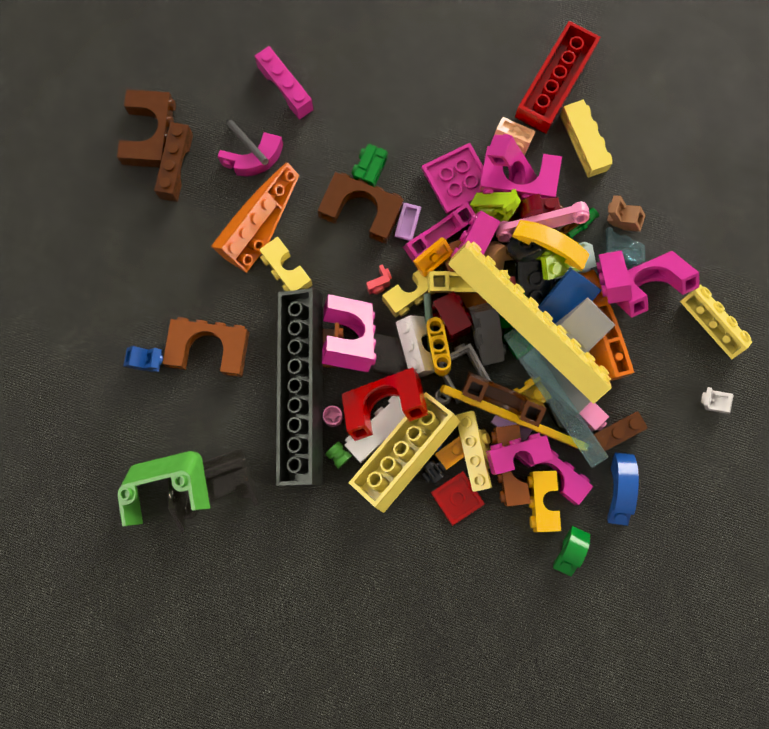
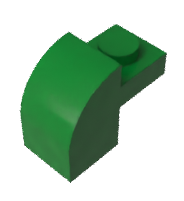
M572 526L563 540L562 551L555 560L553 568L568 576H572L577 567H581L586 557L591 534Z

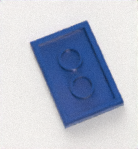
M570 267L538 308L542 312H548L553 318L552 322L556 324L587 297L593 301L601 292V289Z

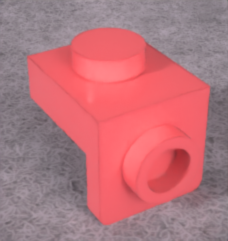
M383 264L379 266L381 277L366 283L369 294H379L385 290L384 288L390 286V279L392 277L388 268L385 269Z

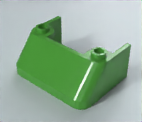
M188 451L131 466L118 490L122 526L143 524L137 485L170 477L175 490L180 492L189 491L192 511L210 509L201 455L198 452Z

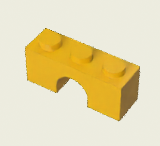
M557 471L530 472V476H527L528 488L531 489V504H528L529 508H532L530 527L533 528V532L561 531L560 511H550L543 504V497L547 492L558 491Z

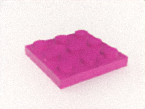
M468 143L422 165L421 169L445 213L449 214L466 202L470 204L475 194L479 193L484 166L471 143Z

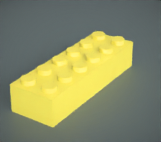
M427 392L424 393L428 415L413 421H409L405 416L349 481L353 488L383 513L461 422L454 413Z

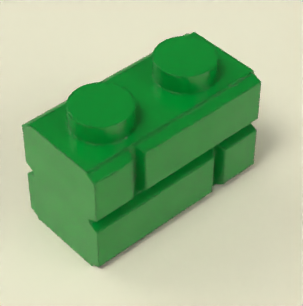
M367 144L365 149H361L359 154L360 162L358 165H354L351 174L353 179L363 180L367 185L374 187L388 159V152L372 144Z

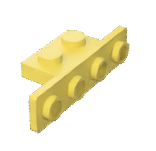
M474 411L457 414L456 417L461 421L458 424V430L472 491L489 489L492 485L488 472L490 466L486 451L490 450V436L486 430H479Z

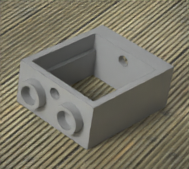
M463 343L454 348L455 351L450 354L451 361L467 353L478 375L490 380L471 343L466 346ZM439 362L437 366L440 368H444L443 365H445L446 363ZM448 374L442 376L447 386L456 389ZM454 398L456 404L462 402V401H460V400Z

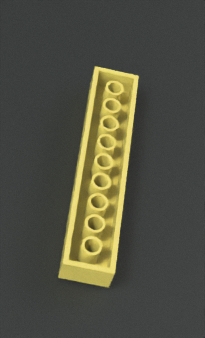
M467 241L452 256L448 265L593 404L612 388L611 378L608 376L609 372L602 365L598 366L594 362L595 358L589 352L584 353L580 349V343L574 338L570 339L566 335L567 331L560 324L556 326L552 322V316L546 311L542 312L538 308L539 304L532 297L528 299L523 294L525 292L524 289L517 283L514 285L509 280L510 276L503 269L499 271L495 267L496 262L490 256L485 257L480 252L482 249L475 242L470 243Z

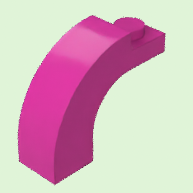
M263 133L258 149L269 160L267 165H263L253 153L239 155L222 150L218 154L219 161L226 168H234L238 176L261 174L272 167L278 160L283 148L282 137Z

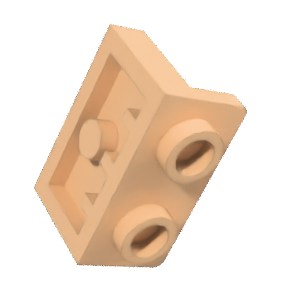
M503 117L494 135H511L525 156L536 131Z

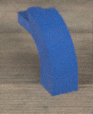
M615 452L611 465L614 483L613 497L607 521L611 524L628 526L630 517L634 515L637 505L639 487L638 466L635 455Z

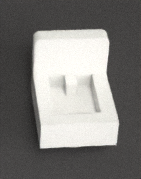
M708 387L707 392L702 394L701 403L704 404L705 410L730 414L734 395L714 391Z

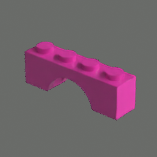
M270 46L255 55L258 69L267 80L270 79L278 87L289 108L299 120L314 110L311 97Z
M509 134L494 135L487 152V156L493 165L507 166L509 169V181L515 184L524 185L536 180L537 175L514 138Z
M466 202L440 222L403 246L404 250L413 262L441 237L447 240L467 226L470 217L475 212Z
M551 449L553 459L537 464L548 465L557 471L561 483L559 493L573 505H580L593 488L589 483L590 480L583 474H577L574 471L575 468L570 463L562 462L558 458L559 455ZM522 451L517 452L514 456L527 468L537 465L529 464L527 455Z

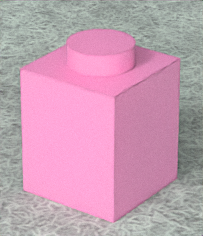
M592 402L575 416L590 432L596 429L598 431L603 429L607 424L605 421L609 418L596 403L593 404Z

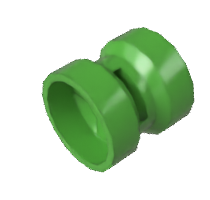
M340 442L333 445L325 454L329 459H333L334 465L338 469L352 457L349 451L343 450V445Z

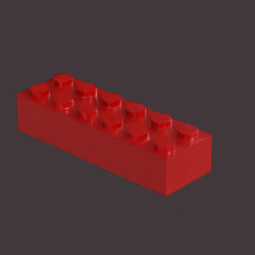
M569 21L518 106L515 118L547 134L594 53L601 37Z

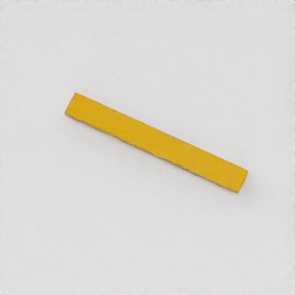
M447 385L441 386L440 391L443 394L545 436L547 435L579 450H588L590 445L542 424L539 427L520 420L516 414L483 400L480 403L462 395L461 391Z

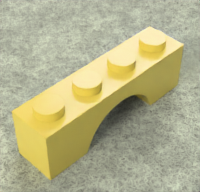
M429 271L428 293L476 292L457 272Z

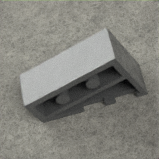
M489 303L467 307L473 321L471 329L476 353L482 365L505 361L506 349L502 342L499 313Z

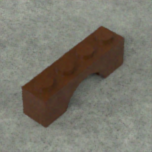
M170 122L154 189L162 200L178 202L182 186V162L186 152H190L193 133L189 125Z

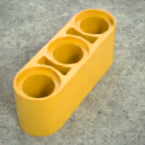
M433 317L427 321L426 326L433 369L437 375L445 376L451 370V357L445 327L440 318ZM438 326L440 330L432 331L430 328ZM436 344H442L444 346L440 350L434 348ZM439 362H445L447 366L445 368H440L437 366V364Z

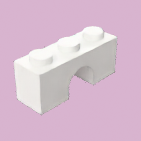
M410 315L397 321L396 325L407 368L414 367L419 377L434 373L431 353L425 350L421 338L427 335L424 316Z

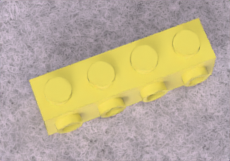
M699 285V288L690 292L680 302L724 352L733 359L748 349L752 343L751 337L746 331H742L738 327L734 317L729 316L724 311V306L711 297V292L706 287Z

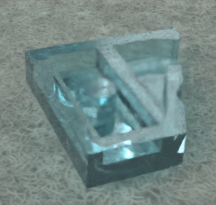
M611 227L606 229V253L622 250L625 264L641 265L646 262L644 244L633 241L625 234L621 236L613 232Z

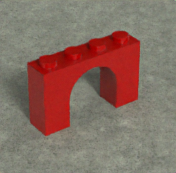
M414 367L342 394L346 429L354 441L373 435L370 419L372 408L379 400L387 396L400 397L402 411L409 421L428 415L421 379Z

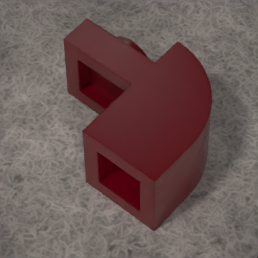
M540 194L525 198L519 206V219L559 210V198H541Z

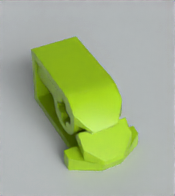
M512 189L511 192H493L491 194L479 192L475 194L470 206L475 214L481 210L501 222L508 221L521 200L516 189Z

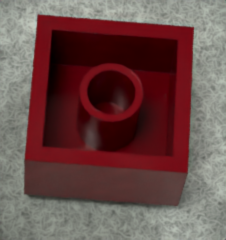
M454 291L433 301L432 304L433 317L440 318L444 323L448 344L468 334L473 322L468 312L465 313L462 307L464 304L459 295L456 296Z

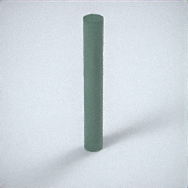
M431 293L423 294L426 326L427 321L433 318ZM427 338V349H428V351H430L429 343H428V338Z

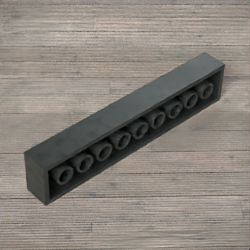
M314 288L278 292L276 486H323V294Z

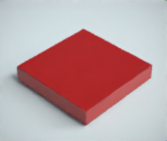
M464 471L430 492L452 526L485 505L478 492L472 491L470 480Z

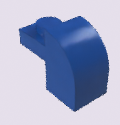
M128 347L123 366L137 370L159 372L163 360L162 349Z

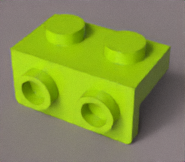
M548 249L535 259L541 260L544 280L563 276L570 267L578 271V269L564 263L566 258Z

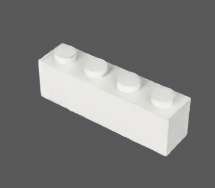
M392 396L388 400L389 405L385 408L380 407L374 413L375 417L371 420L373 435L354 441L350 435L345 439L347 442L345 447L360 464L383 443L405 417L400 397Z

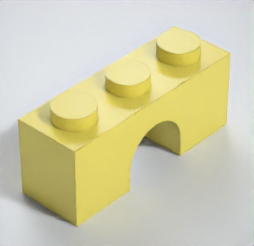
M276 237L259 249L262 255L260 259L265 266L270 265L273 269L271 273L277 281L280 279L284 284L282 285L284 291L308 289L312 286L311 279L301 266L294 270H285L282 267L283 263L291 256L289 250L279 237Z
M419 270L413 273L412 279L417 285V289L413 292H404L397 284L382 295L383 302L395 318L399 315L404 316L410 311L409 308L414 304L417 306L424 301L423 294L428 293V275L426 277L422 276Z

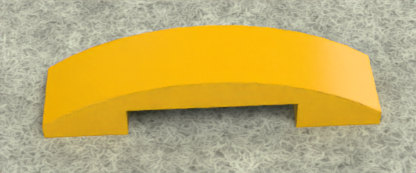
M520 220L512 237L528 245L534 242L566 258L564 263L580 271L584 269L590 255L570 237L539 223Z

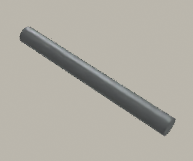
M229 120L227 122L228 127L263 165H267L269 162L267 157L233 120Z

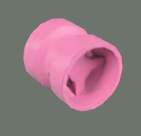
M328 406L323 412V419L328 426L336 427L342 423L343 415L337 406Z

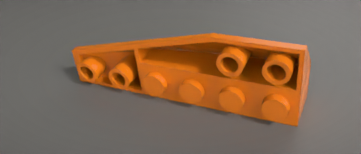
M286 162L251 196L211 245L225 260L246 273L261 255L259 249L270 242L300 176L289 163Z
M594 270L579 273L601 289L600 281ZM601 289V292L592 302L615 326L589 353L595 358L594 362L598 366L602 365L609 372L608 376L611 378L610 381L628 377L634 373V369L611 305L608 304L607 296L603 297Z

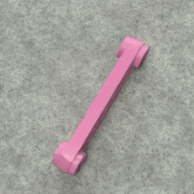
M577 202L571 207L511 222L501 221L496 230V237L500 242L510 241L520 220L539 223L550 228L571 223L582 224L589 220V208L585 202Z

